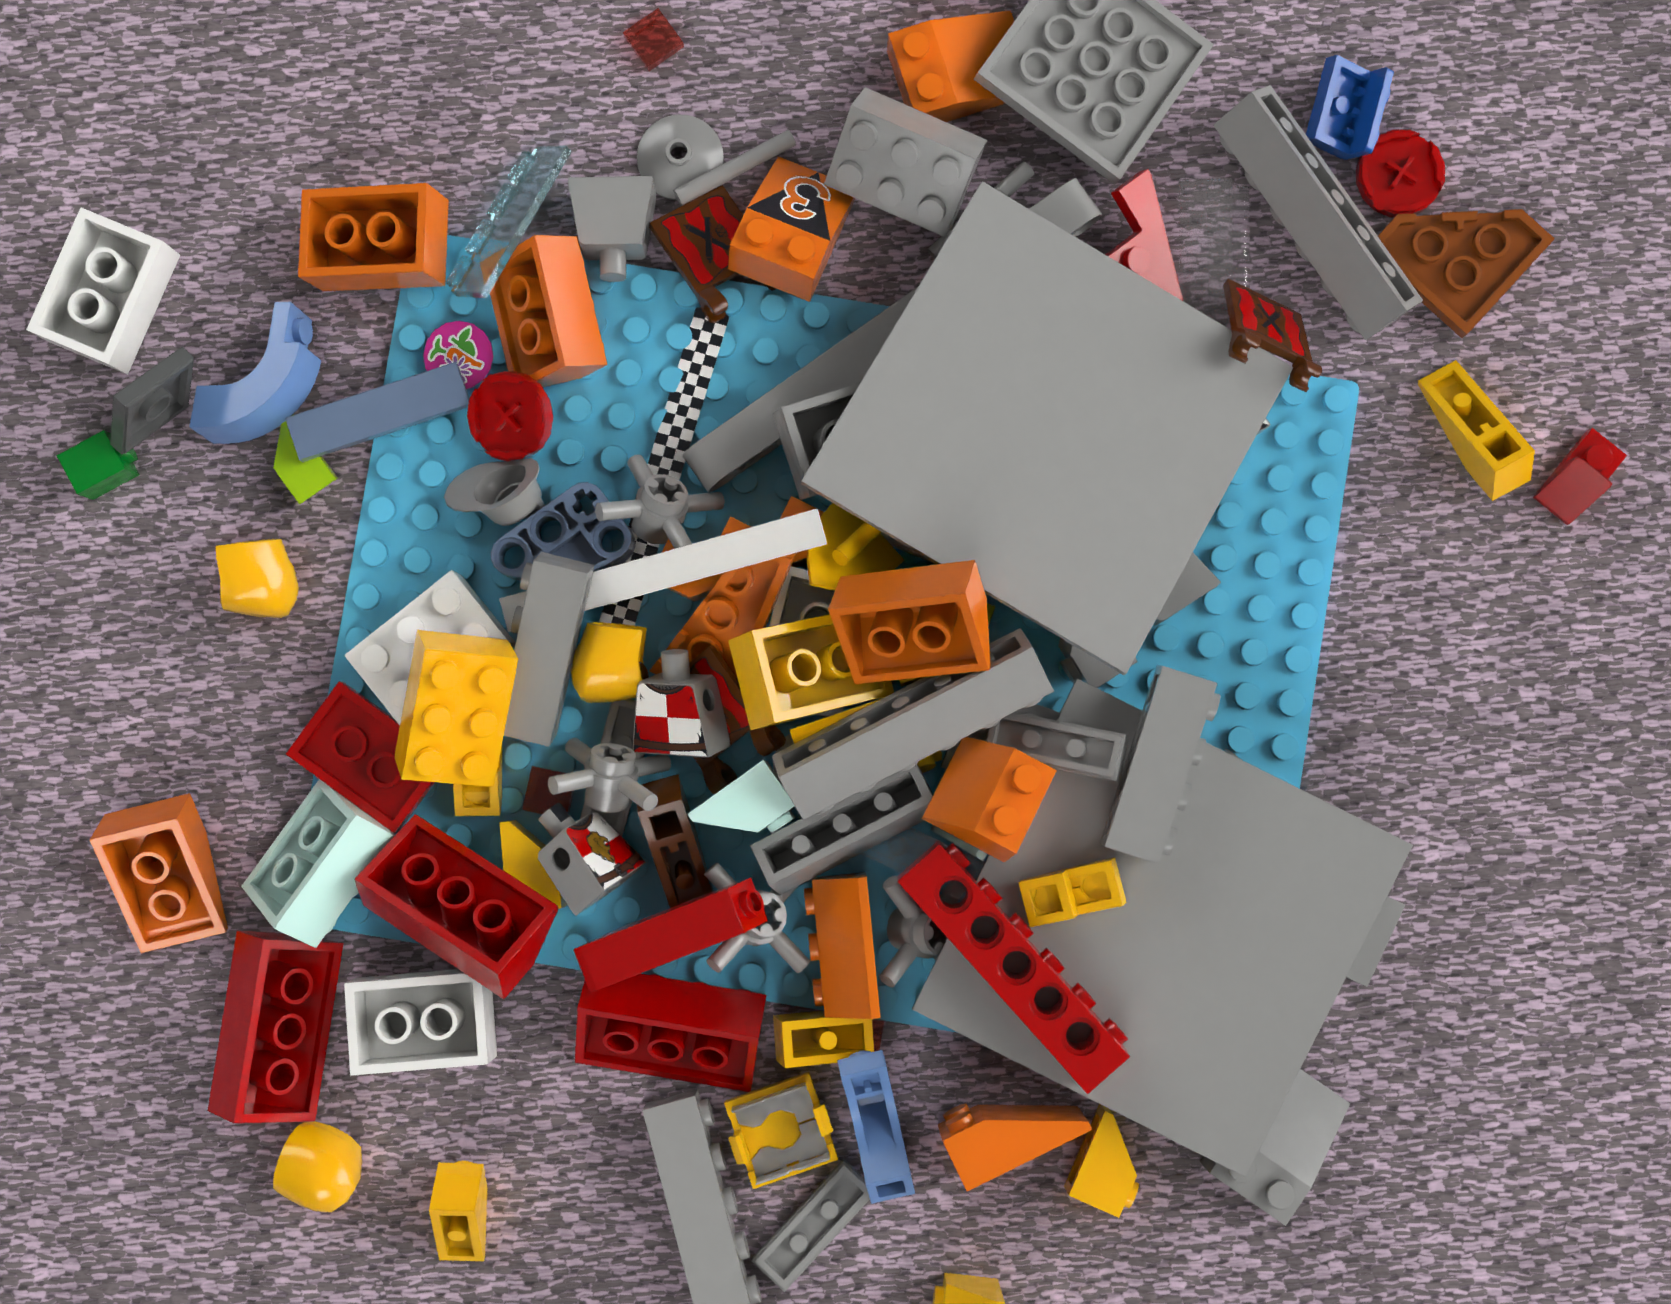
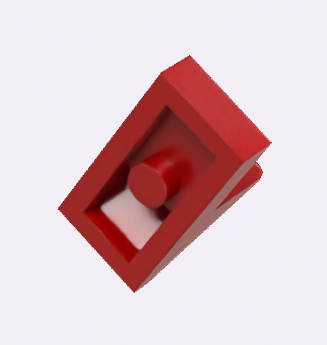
M1591 428L1583 434L1533 498L1566 525H1569L1612 486L1613 483L1608 479L1627 455L1594 428Z

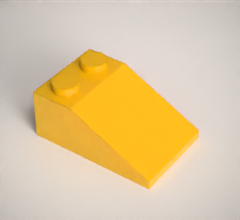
M830 614L752 630L728 640L750 730L884 698L894 693L891 681L864 684L854 683Z

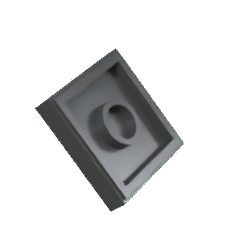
M179 348L113 395L110 445L121 455L126 454L188 408L194 356L185 348Z

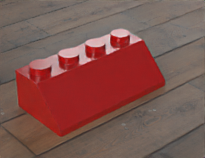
M416 814L354 879L363 906L502 999L508 996L534 965L558 912V905Z
M236 932L207 1111L232 1123L307 1122L316 1120L344 943L322 939L317 948L282 933Z
M640 973L591 993L586 981H584L577 1007L575 1063L751 1092L767 995L745 989L736 990L712 986L703 982H688L665 978L656 974L647 975Z

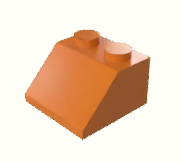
M965 737L960 740L921 819L994 858L1006 862L1017 854L1057 770L1016 748Z

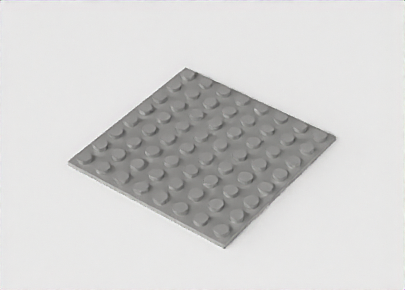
M982 181L800 484L935 564L975 560L984 591L987 595L1122 675H1125L1293 367L1260 347L1257 349L1250 347L1246 364L1230 357L1228 351L1232 331Z
M1076 679L1056 720L1130 736L1123 764L1124 769L1142 710ZM1206 742L1199 765L1191 764L1186 783L1192 784L1188 803L1184 811L1177 809L1172 823V827L1177 829L1173 849L1169 856L1163 854L1160 864L1104 847L1100 843L1119 782L1055 769L1057 771L1017 854L1006 862L988 855L976 881L979 882L984 877L1003 898L997 905L1004 913L1010 917L1016 912L1029 926L1019 881L1115 857L1126 904L1120 907L1080 914L1074 919L1030 927L1034 934L1028 939L1040 953L1047 947L1065 967L1060 975L1071 987L1076 983H1080L1097 1003L1091 1010L1102 1022H1105L1110 1017L1124 1032L1128 1040L1123 1045L1130 1058L1087 1094L948 938L912 1010L1246 1177L1413 845ZM980 916L972 923L971 931L979 938H988L996 932L998 923L990 916ZM1021 951L1010 952L1003 960V967L1008 972L1019 973L1027 967L1029 957ZM1043 987L1037 991L1034 1002L1043 1008L1052 1007L1058 1002L1060 992L1054 987ZM1084 1022L1073 1023L1066 1032V1038L1072 1042H1082L1089 1037L1091 1026Z

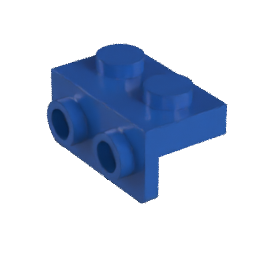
M1339 55L1326 58L1306 131V136L1313 146L1343 160L1371 154L1379 138V127L1385 105L1390 97V86L1394 71L1387 67L1369 71Z

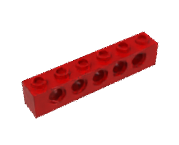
M937 840L897 876V882L1079 1086L1089 1094L1130 1058L1123 1045L1128 1040V1037L1110 1017L1105 1022L1098 1018L1091 1010L1097 1004L1080 983H1076L1071 987L1064 980L1060 973L1065 967L1047 947L1040 953L1028 938L1034 933L1016 912L1010 917L1004 913L997 905L1003 899L997 890L984 877L977 882L965 868L971 862L953 842L946 848L940 840ZM951 880L961 882L967 889L963 900L954 904L945 902L939 894L942 885ZM980 916L994 918L998 923L996 932L988 938L975 936L971 931V926L976 918ZM1021 951L1029 957L1028 965L1023 971L1011 973L1003 967V960L1010 952ZM1047 986L1056 988L1060 992V997L1054 1006L1043 1008L1034 1002L1035 995L1041 988ZM1084 1022L1091 1026L1089 1037L1079 1043L1068 1040L1066 1038L1068 1028L1073 1023Z

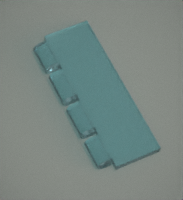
M567 146L535 147L532 154L529 151H522L507 177L514 185L512 186L510 183L502 185L486 212L488 217L492 219V222L489 219H482L465 248V251L471 255V258L462 255L446 280V284L452 288L451 292L457 297H488L572 151Z

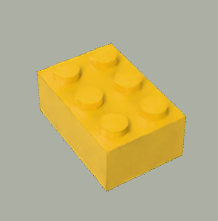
M417 630L394 757L402 780L494 787L518 663V657L509 640Z

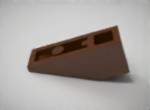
M679 774L641 784L658 797V803L653 810L645 811L637 805V813L669 907L672 908L714 892L711 882L704 875L707 867L695 824L687 815L691 810Z

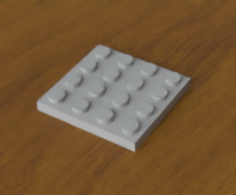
M1029 0L980 68L974 80L1116 185L1214 44L1156 0Z

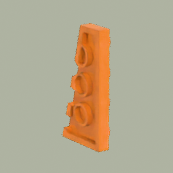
M796 553L724 572L666 650H688L690 663L707 647L713 645L737 677L728 640L752 630L766 628ZM661 657L649 670L654 674L662 673Z

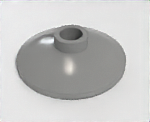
M671 115L656 121L645 131L637 149V166L640 175L653 176L656 194L676 201L673 190L722 165L724 159L722 144L715 131L706 122L690 115ZM676 147H683L687 150V154L682 159H675L671 156L672 150Z

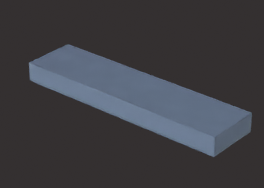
M453 362L286 417L285 420L298 458L301 462H305L468 408L469 395L457 362Z

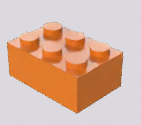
M428 183L302 189L298 277L321 291L445 286L449 200Z

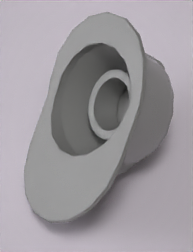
M532 458L490 462L474 466L454 478L444 495L447 506L454 511H481L489 519L501 526H510L522 519L529 518L545 506L541 498V489L536 479L540 467L538 462Z

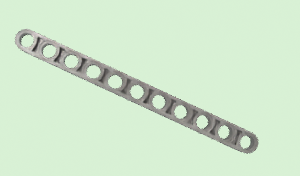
M1076 178L1068 181L1029 208L1075 237L1089 229L1102 216L1098 207ZM917 288L688 448L682 457L707 492L710 493L722 487L782 445L773 417V413L780 407L860 383Z

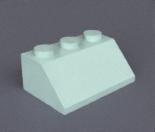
M319 779L241 887L274 929L317 948L324 936L333 929L337 918L351 899L359 893L354 880L356 876L387 845L395 834Z

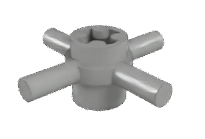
M637 454L630 457L627 461L628 467L640 486L635 499L597 503L595 513L599 521L633 518L631 526L633 532L640 539L651 544H665L669 538L674 549L692 544L681 525L684 523L686 514L690 512L721 510L724 507L725 500L721 492L688 495L687 488L681 481L668 475H653L643 456Z
M572 738L566 743L565 751L582 763L584 770L551 776L548 779V788L554 795L586 788L585 803L592 809L601 812L613 813L626 810L629 807L630 800L645 811H651L656 807L658 797L638 783L637 779L641 776L669 771L671 760L668 755L662 754L636 759V753L632 749L620 744L604 743L590 748L578 738Z
M718 862L711 866L704 874L718 890L737 883ZM797 887L782 895L774 889H771L770 892L757 890L763 899L764 911L768 921L759 926L758 929L753 928L741 935L723 941L706 960L707 964L714 971L720 973L744 945L760 946L769 943L796 973L803 971L810 963V960L782 931L787 920L784 902Z
M891 876L883 883L884 890L897 906L888 919L887 935L891 945L899 950L879 975L880 980L889 987H894L916 957L934 958L936 961L947 939L944 933L897 882V876ZM952 880L940 896L945 902L954 904L960 900L967 889L961 882Z

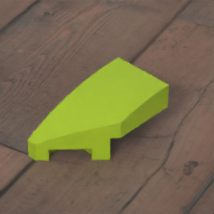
M286 421L281 424L273 468L297 502L302 504L338 479V477L322 456L301 462Z

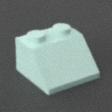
M765 760L756 764L687 814L692 822L757 833L768 828L771 834L796 818L791 812L795 808L792 800L779 780L778 775L768 761Z

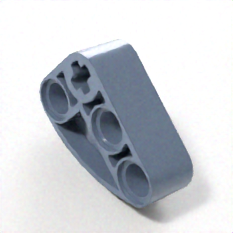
M583 482L570 487L499 538L492 547L491 561L500 573L520 581L526 563L533 564V560L541 552L595 565L593 572L619 565L628 560L635 549V538L623 519L599 521L595 511L587 515L583 510L578 514V511L582 508L580 500L585 496H588L590 500L597 497L592 503L594 508L597 503L610 502L596 485ZM549 521H559L562 526L560 537L553 542H543L540 534L542 526ZM612 530L623 532L625 536L623 547L616 552L604 551L602 547L604 536ZM512 547H522L525 552L524 562L520 567L508 569L504 563L506 552Z

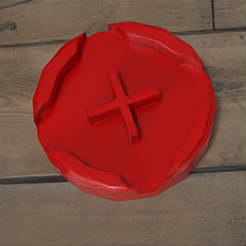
M1391 130L1379 135L1371 154L1360 156L1356 165V185L1362 199L1374 211L1390 218H1394L1397 214H1418L1423 212L1437 198L1445 182V163L1438 147L1431 140L1427 142L1419 136L1420 133L1412 130Z
M504 371L488 375L482 380L484 382L480 384L479 388L474 389L469 398L467 419L470 433L476 442L481 443L482 447L486 449L485 452L492 458L513 461L531 457L544 447L551 435L553 412L548 395L542 385L528 374Z

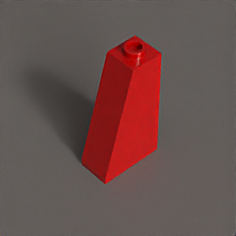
M750 877L622 926L573 949L591 993L741 935L767 922L768 919L764 911L763 899L755 889Z

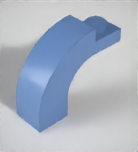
M275 302L267 348L260 363L250 374L237 382L227 385L197 386L189 427L213 444L240 443L259 438L273 431L286 421V417L292 416L309 395L320 369L321 360L308 350V344H310L313 337L312 320L292 302Z
M883 1050L875 1052L858 1051L851 1054L848 1058L837 1060L852 1117L871 1204L915 1194Z

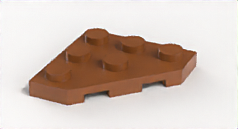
M1522 209L1504 210L1499 213L1464 211L1442 212L1440 215L1416 216V213L1397 214L1378 235L1381 242L1423 299L1422 303L1461 338L1466 336L1555 239Z

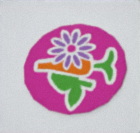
M463 321L445 323L435 329L426 341L423 353L425 369L429 371L457 362L466 389L472 388L482 382L491 370L493 361L491 342L485 332L473 323Z

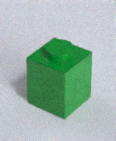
M103 430L56 456L77 495L94 500L139 476L133 462L138 460L134 448L121 455L110 445L111 433Z

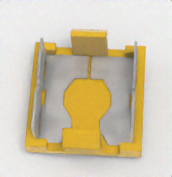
M810 1072L724 1101L728 1117L734 1129L733 1136L728 1137L736 1164L746 1165L753 1189L838 1160L830 1134L833 1132V1128L825 1104H820Z

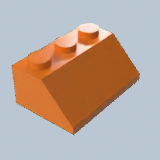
M534 235L484 265L508 371L528 374L540 383L542 387L581 379L607 365L604 344L601 339L594 302L591 297L577 236Z
M975 560L840 577L828 611L855 684L990 670L987 598Z
M866 872L812 878V888H804L806 916L815 915L817 933L808 934L810 960H819L821 978L812 979L815 1006H824L825 1018H881Z

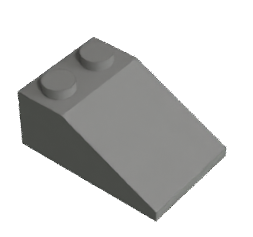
M1300 1069L1246 1177L1206 1157H1203L1200 1163L1214 1177L1286 1226L1310 1191L1350 1103Z

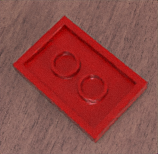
M339 681L286 753L295 762L393 833H398L435 783L401 779L394 758L400 725L392 716L343 681Z

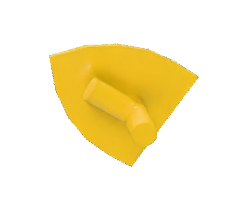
M832 503L820 516L827 544L808 549L807 568L810 586L835 591L841 576L895 570L904 559L880 534L881 531Z

